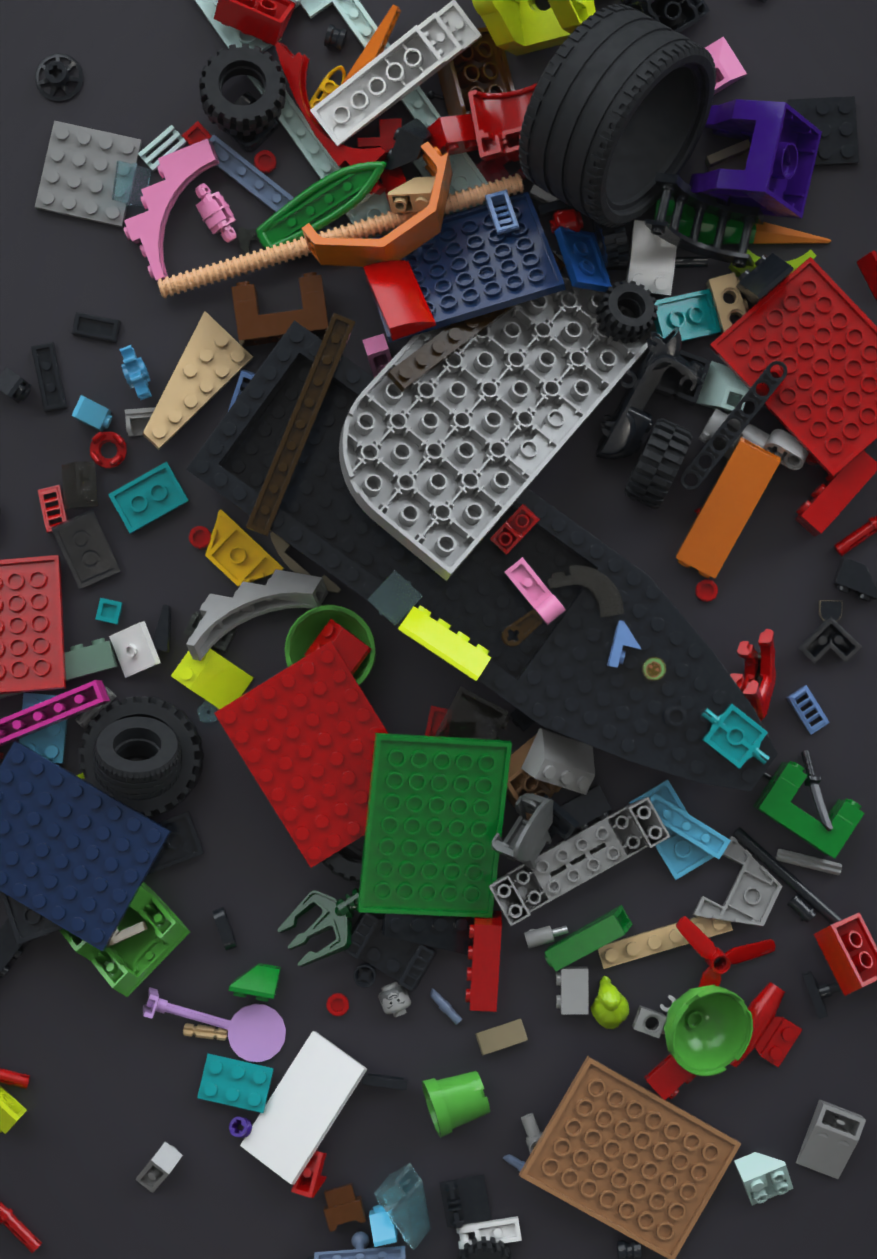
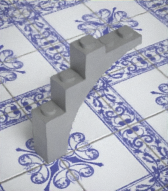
M276 569L266 585L242 582L238 590L235 591L233 598L209 594L200 608L203 618L186 644L192 658L201 661L208 650L222 636L254 617L288 608H315L321 606L328 594L323 578Z

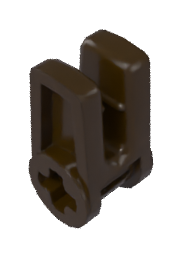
M531 610L503 630L501 635L503 643L509 647L517 646L543 622V619L535 610ZM509 630L510 632L516 631L518 633L516 642L514 640H507Z

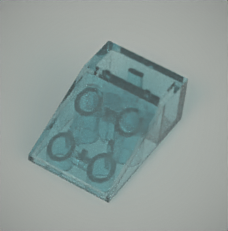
M408 1163L391 1173L374 1192L378 1203L388 1213L391 1222L401 1232L404 1241L414 1250L431 1227L423 1181L411 1163Z

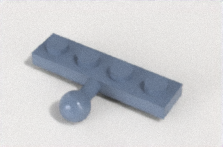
M358 1231L352 1236L351 1242L356 1249L314 1252V1259H406L405 1246L365 1249L369 1244V1236L363 1231Z

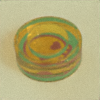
M652 657L643 663L642 672L649 680H659L665 675L666 665L660 658Z

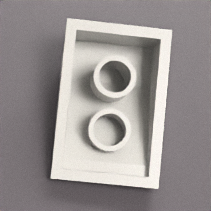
M634 220L629 251L630 257L625 280L628 283L635 281L638 286L642 284L646 291L649 289L651 293L671 295L677 246L663 240L659 236L653 235L651 230L645 225V221Z

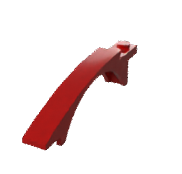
M277 42L275 44L276 51L293 96L315 136L337 165L344 168L357 163L385 161L389 150L383 147L358 149L343 144L337 146L310 111L311 107L306 89V76L310 59L300 52L294 56L285 44ZM378 180L369 193L381 195L386 188Z

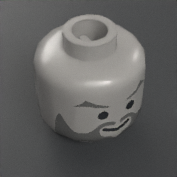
M398 982L382 987V992L379 993L378 998L384 1013L393 1014L394 1017L407 1013L406 1008L411 1005L407 989L399 985Z

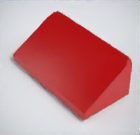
M874 250L859 259L857 264L874 298L877 300V252Z

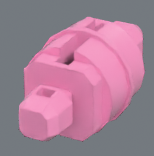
M205 183L197 186L195 191L201 201L196 207L203 218L202 221L206 223L213 235L221 232L220 235L227 243L236 239V232L233 227L231 228L236 219L229 208V204L226 203L219 191L211 194L212 191Z

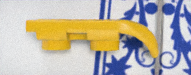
M342 65L335 67L324 77L309 101L311 109L339 87L334 81L329 80L335 72L340 70L342 72V82L344 81L346 71ZM321 91H322L323 94H322V96L320 97V99H318L317 97L319 96V94H320Z

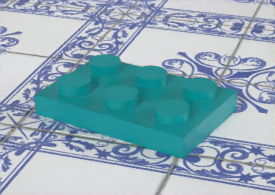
M710 289L656 300L654 304L658 306L657 317L654 321L657 333L664 339L677 326L682 342L722 332Z
M168 462L159 465L108 494L130 534L189 502Z
M208 1053L197 1098L264 1113L274 1068Z

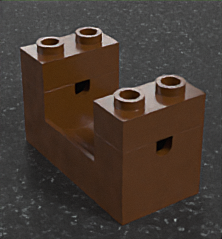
M316 272L303 274V277L299 278L303 309L260 315L258 294L254 284L244 281L238 282L236 286L231 287L238 339L241 346L247 347L279 342L294 320L317 337L324 336L329 326L322 276L317 275Z

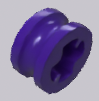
M235 1117L229 1124V1130L233 1136L245 1138L250 1135L252 1124L247 1118ZM238 1124L244 1126L243 1131L237 1129Z

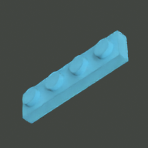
M652 793L649 799L664 826L715 858H721L731 841L730 839L656 793Z

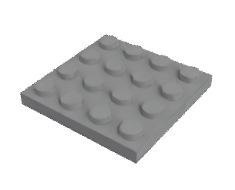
M54 120L35 208L123 228L142 140Z

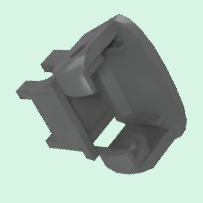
M528 793L520 796L517 800L515 810L520 816L504 841H502L500 834L496 833L491 847L493 851L506 856L508 860L513 862L517 860L524 863L525 866L535 869V860L546 843L550 844L552 842L548 829L553 822V800L534 793ZM526 812L532 814L529 821L525 820Z

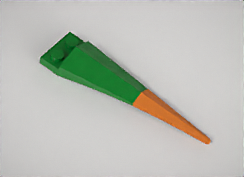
M661 198L655 203L653 220H656ZM674 200L669 201L665 221L669 224L671 223L675 206ZM684 204L678 232L690 237L695 211L693 207ZM704 213L698 242L713 245L719 220L716 215ZM731 219L727 221L722 245L740 243L744 225L741 221ZM763 222V225L755 224L752 227L749 244H828L831 242L830 239L766 222Z

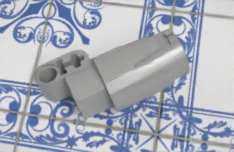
M716 408L700 434L699 440L707 444L729 414ZM731 419L727 424V428L731 432H737L741 427L737 419ZM749 423L723 456L726 458L730 457L740 436L781 457L780 463L792 470H799L803 467L809 452L793 435L782 429H775L769 435ZM722 437L715 438L713 441L714 448L723 450L726 447V440Z

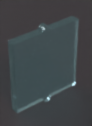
M117 161L112 200L126 203L127 206L134 205L144 208L140 198L143 196L141 189L149 186L151 169L137 166V163L130 164Z
M394 571L367 600L379 610L380 615H384L396 626L423 596L411 586L410 581H406L400 574Z

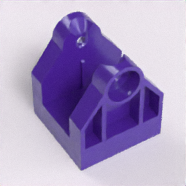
M735 99L720 105H711L705 127L712 128L713 134L743 141L748 139L751 142L745 170L720 168L706 173L692 174L689 183L692 186L691 191L697 195L699 192L715 197L717 198V203L729 206L730 203L759 207L766 216L802 219L822 131L786 102Z

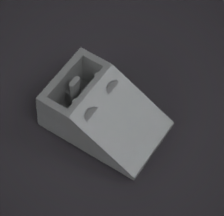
M819 1099L796 1163L839 1179L859 1141L866 1119L862 1115Z

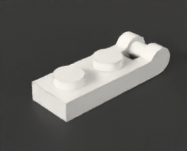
M518 1216L463 1224V1227L456 1228L460 1236V1241H458L459 1249H464V1244L467 1242L470 1245L472 1244V1239H469V1232H475L477 1241H481V1236H486V1240L489 1241L490 1237H494L496 1243L499 1240L504 1243L522 1241Z

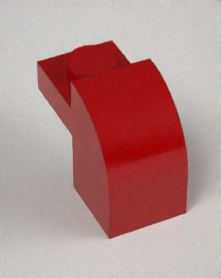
M402 118L379 119L380 137L357 138L358 149L383 147L390 151L395 144V140H393L394 134L398 128L402 127Z

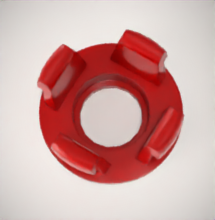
M105 431L93 436L90 445V456L97 465L103 468H114L124 461L127 454V446L119 434ZM107 442L114 443L117 447V453L113 458H105L101 453L102 446Z

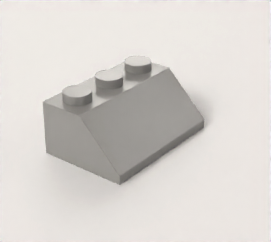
M539 728L521 769L535 779L586 795L595 777L593 746Z

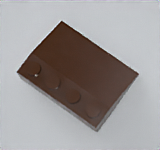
M487 27L477 28L482 37L437 72L448 116L472 114L468 92L478 90L484 93L515 91L505 50L496 46Z

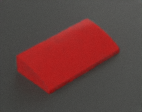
M392 260L363 266L366 280L392 341L436 326V322L409 261Z

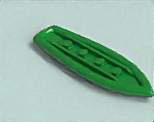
M386 162L357 163L341 168L315 182L257 227L256 233L260 243L265 249L268 246L273 248V245L280 246V243L286 244V241L293 242L295 238L296 240H300V237L304 238L302 227L308 223L315 231H318L353 209L373 189L386 167Z

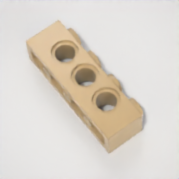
M735 272L709 279L706 283L707 288L711 291L722 331L721 334L733 325L729 319L731 315H737L741 318L749 311L747 300L742 299L741 292L736 287L740 280L738 277L736 278ZM726 293L733 295L734 303H726L723 295Z

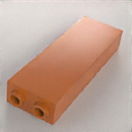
M740 436L676 553V559H678L681 565L690 568V566L696 568L698 573L706 578H710V576L713 578L717 577L780 464L781 457Z

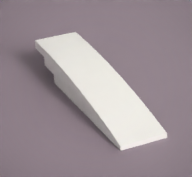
M452 0L420 25L414 26L310 111L334 143L340 146L480 39L482 35L458 3Z

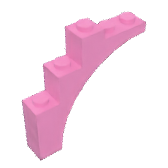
M209 139L202 140L158 158L160 163L157 166L162 179L165 178L166 180L141 189L143 194L140 197L144 208L149 211L124 220L126 224L124 232L127 239L136 244L142 242L140 250L144 258H148L150 264L147 266L149 274L156 281L160 278L165 280V277L168 276L164 263L163 242L165 227L175 202L191 181L205 170L220 163L213 143Z

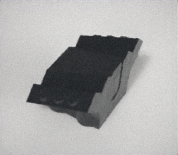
M633 0L627 4V6L641 11L678 33L700 21L699 19L710 11L704 0Z

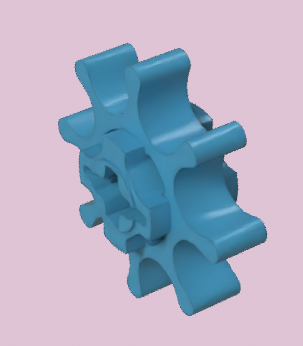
M131 345L121 348L120 352L124 359V364H121L130 388L135 387L140 400L151 397L152 394L148 387V382L151 380L144 361L141 357L137 358Z

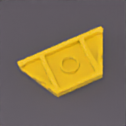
M221 509L218 511L217 520L211 534V541L205 556L239 587L242 582L250 583L272 575L276 569H284Z

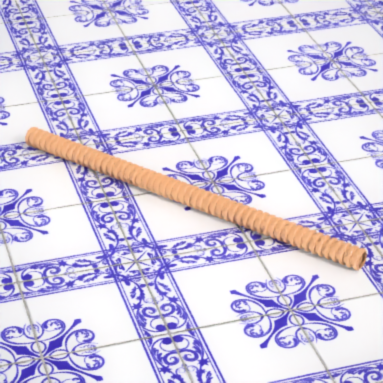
M516 173L513 177L509 175L507 179L502 177L500 181L495 179V182L488 181V184L482 183L480 187L475 185L473 189L468 187L466 191L461 189L459 193L458 191H455V194L452 195L449 193L445 208L446 215H449L451 211L456 213L458 209L462 211L465 207L469 209L471 205L476 207L478 203L483 205L485 195L507 190L510 197L512 193L513 195H516L517 192L523 193L524 186L521 176ZM387 211L385 215L381 213V216L378 217L374 215V218L360 219L361 222L358 223L354 221V224L351 225L347 223V226L333 227L334 230L320 231L318 235L323 238L362 239L365 237L368 239L370 235L374 237L377 233L381 235L383 231L388 233L390 229H396L419 212L392 213ZM300 237V240L295 238L293 242L286 241V244L280 243V246L273 245V248L268 246L266 250L261 248L259 252L253 251V254L248 252L246 256L241 254L239 258L234 256L232 260L226 259L225 262L221 260L219 264L214 262L212 266L207 264L205 268H202V266L198 270L194 268L192 272L187 270L185 274L180 272L178 276L173 274L171 278L165 277V280L160 278L158 279V286L162 297L167 298V295L174 296V293L180 294V291L187 292V289L192 291L194 287L201 288L200 285L207 286V283L212 285L214 281L219 283L221 279L228 280V277L232 279L234 275L239 277L241 273L245 275L248 274V271L253 273L255 269L261 270V267L266 269L268 265L273 267L275 263L280 265L282 261H285V263L289 259L293 261L295 257L299 259L302 258V255L307 257L311 252L307 247L305 238Z

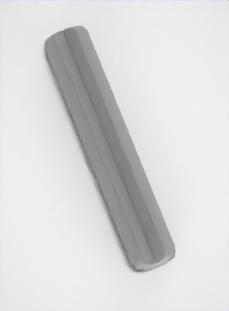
M778 849L776 853V860L834 875H840L842 870V864L784 849Z

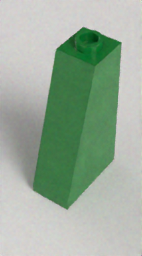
M622 905L549 946L545 951V959L550 967L558 971L625 935L632 926V922Z

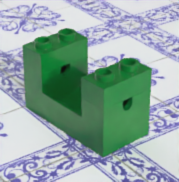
M789 761V763L782 762L753 807L825 855L835 859L865 814L860 810L862 806L852 799H838L828 814L833 829L827 831L820 821L791 803L796 792L808 776L803 773L805 768L794 761Z

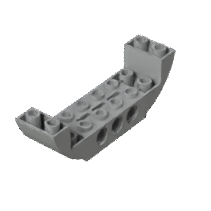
M646 797L611 813L600 821L590 824L588 828L571 835L567 841L562 840L540 852L535 860V869L529 868L522 863L490 884L489 888L510 926H513L531 915L530 912L646 847H654L670 838V835L649 797Z

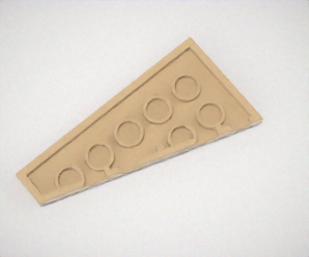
M204 311L143 431V436L158 450L253 359V356L206 311Z

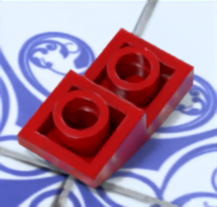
M522 504L490 540L507 555L540 519Z

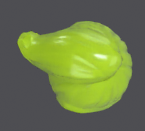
M603 976L600 980L598 995L591 1005V1012L602 1027L614 1029L626 1020L629 1014V1005L627 999L611 984L609 977Z

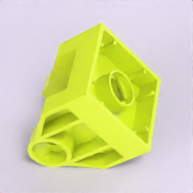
M472 0L475 10L483 19L496 46L516 56L563 44L568 36L584 20L586 21L589 16L596 12L594 0H548L551 7L546 11L540 10L535 4V0Z

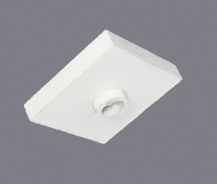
M145 621L109 636L125 678L161 663Z

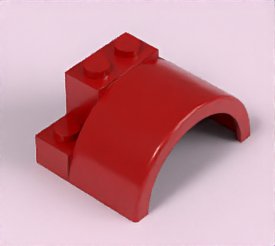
M537 83L519 90L503 93H484L478 90L468 92L479 155L482 160L489 161L507 156L513 162L519 161L521 127L527 106Z

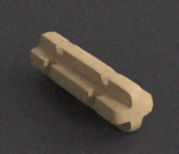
M186 1023L183 1029L184 1036L192 1037L196 1035L195 1037L217 1038L220 1041H225L228 1030L219 1027L215 1029L213 1026L206 1025L194 1026V1024Z

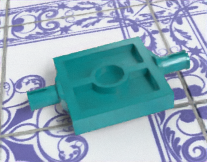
M730 704L724 713L719 716L715 715L708 708L702 713L701 716L712 723L710 731L702 740L738 769L743 766L746 760L753 756L763 765L767 762L763 758L768 760L769 756L759 748L761 741L768 732L740 709Z

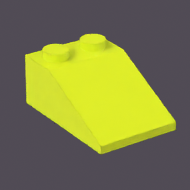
M212 648L208 650L201 661L194 660L188 651L171 675V677L219 709L242 696L254 679Z

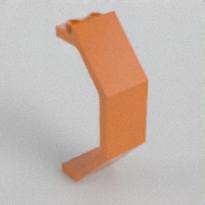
M428 141L420 146L425 153L422 155L423 160L427 164L425 169L431 176H436L430 202L425 209L379 239L323 238L308 223L302 227V231L309 251L321 265L363 267L383 261L401 260L439 234L453 175L449 152L442 155L441 151L436 146L433 148Z

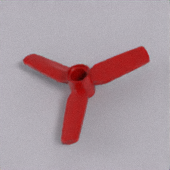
M686 916L679 919L676 924L679 932L709 965L703 972L698 987L708 985L719 986L721 974L726 973L730 969L731 964H738L775 951V942L773 939L735 947L724 953L720 948L715 947L714 943ZM721 957V960L714 964L715 960Z

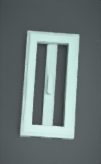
M171 125L140 151L138 155L154 172L157 166L160 165L159 160L154 164L151 163L155 157L176 139L179 142L163 156L180 150L187 142ZM171 133L174 134L159 148H157L152 154L146 157V155L149 152H151L156 146H158L163 140H165Z

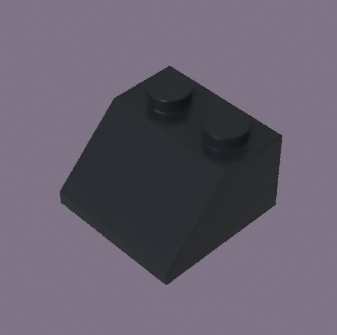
M774 253L768 257L764 254L754 263L757 266L754 270L750 272L747 269L738 277L740 282L736 287L753 306L794 270L791 265Z

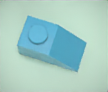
M82 395L72 413L76 420L102 432L104 427H109L113 418L110 415L112 411Z
M386 1204L374 1206L373 1210L369 1212L374 1247L397 1242L398 1232L392 1206L386 1207Z

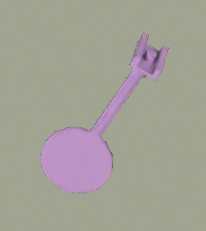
M149 987V998L147 1004L143 1005L142 1008L143 1016L151 1019L155 1011L163 1014L167 1012L227 1029V1036L233 1051L239 1057L250 1062H262L271 1059L280 1051L285 1042L286 1028L283 1018L275 1009L265 1004L244 1006L233 1015L231 1020L168 1003V1000L159 998L158 989Z

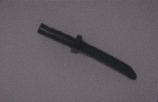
M802 751L801 755L806 775H808L804 784L805 786H810L822 825L827 831H831L833 827L819 787L821 777L815 776L810 751Z

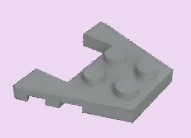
M731 836L729 837L731 841L722 855L742 865L725 903L721 906L702 896L693 915L762 927L770 914L782 885L752 857V854L747 849L745 850L738 843L735 837Z

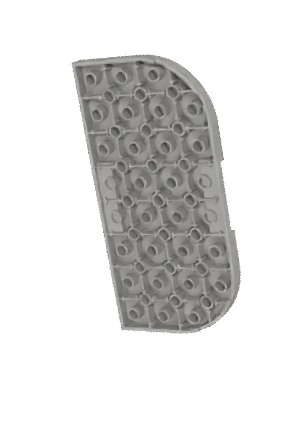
M556 254L564 263L563 257L561 255ZM566 266L560 271L566 290L517 304L402 392L387 376L389 371L450 325L414 335L357 397L343 424L339 443V459L345 483L353 498L372 520L446 581L528 488L531 482L581 424L586 421L625 376L627 370H630L648 349L646 339L652 340L650 332H657L655 323H653L643 338L637 339L636 342L631 343L628 341L626 344L622 343L621 340H618V342L613 341L612 336L608 338L605 335L606 331H601L599 328L601 323L596 321L598 316L596 314L597 305L605 292L572 287ZM618 306L623 315L635 318L634 313L629 308Z

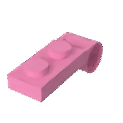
M523 557L504 572L547 625L566 611L560 601L549 591Z

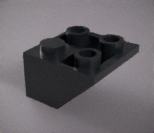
M416 118L396 130L393 138L395 140L394 147L390 149L386 157L388 161L387 170H393L413 162L425 154L420 146L427 141L430 142L432 134L421 120Z

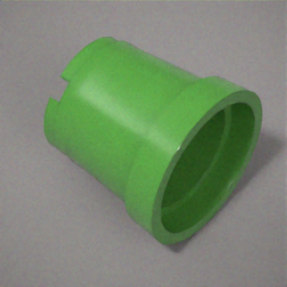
M477 1071L440 1080L432 1078L422 1081L425 1101L440 1138L452 1133V1129L490 1113L487 1096L485 1097L484 1086Z

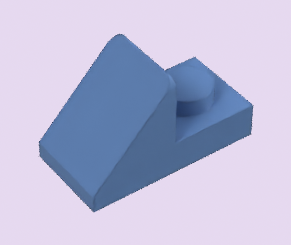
M621 620L617 621L607 666L618 668V665L624 662L626 651L622 650L623 646L641 650L629 628Z

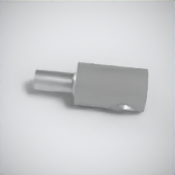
M549 925L524 932L528 949L555 942L554 937L567 934L568 929L567 926L551 929Z

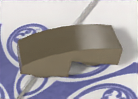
M521 1019L475 1033L482 1055L528 1040Z

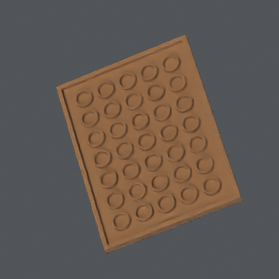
M587 1056L519 1175L523 1179L668 1259H675L741 1143Z

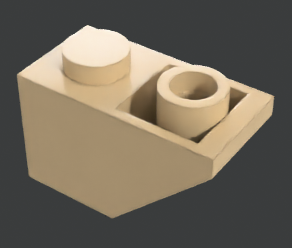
M436 176L414 177L389 191L387 196L392 213L420 212L425 209L430 202Z

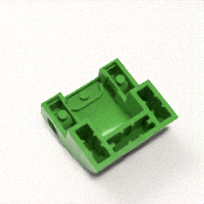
M145 882L140 886L117 928L120 932L145 920L148 927L147 930L106 948L105 951L97 949L65 929L59 930L78 954L90 960L109 985L125 997H128L190 933L176 914Z

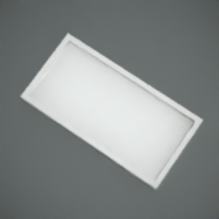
M312 1031L268 1100L264 1113H260L252 1126L250 1135L244 1138L240 1146L288 1183L294 1185L364 1076L367 1068L319 1033Z

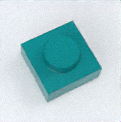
M100 598L95 619L118 625L123 603Z

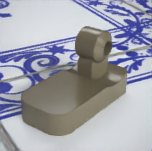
M145 920L120 932L117 928L106 948L147 930L148 927Z

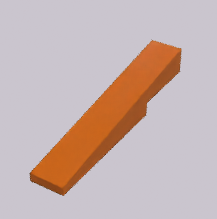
M392 5L342 84L384 51L401 13L398 6Z

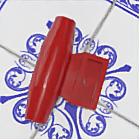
M771 982L765 986L748 1007L752 1014L753 1032L745 1053L738 1061L735 1059L730 1063L736 1068L754 1048L758 1055L779 1068L802 1032L800 1027L783 1016H775L785 991Z

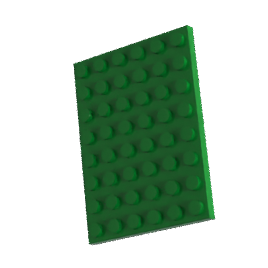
M375 733L357 906L358 912L492 918L494 895L489 885L497 879L499 853L492 850L491 843L496 833L502 836L512 749L511 741Z

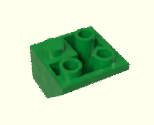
M258 963L236 978L230 984L228 991H233V995L238 997H247L248 994L255 995L256 1000L268 1002L270 998L274 999L276 995L281 967Z

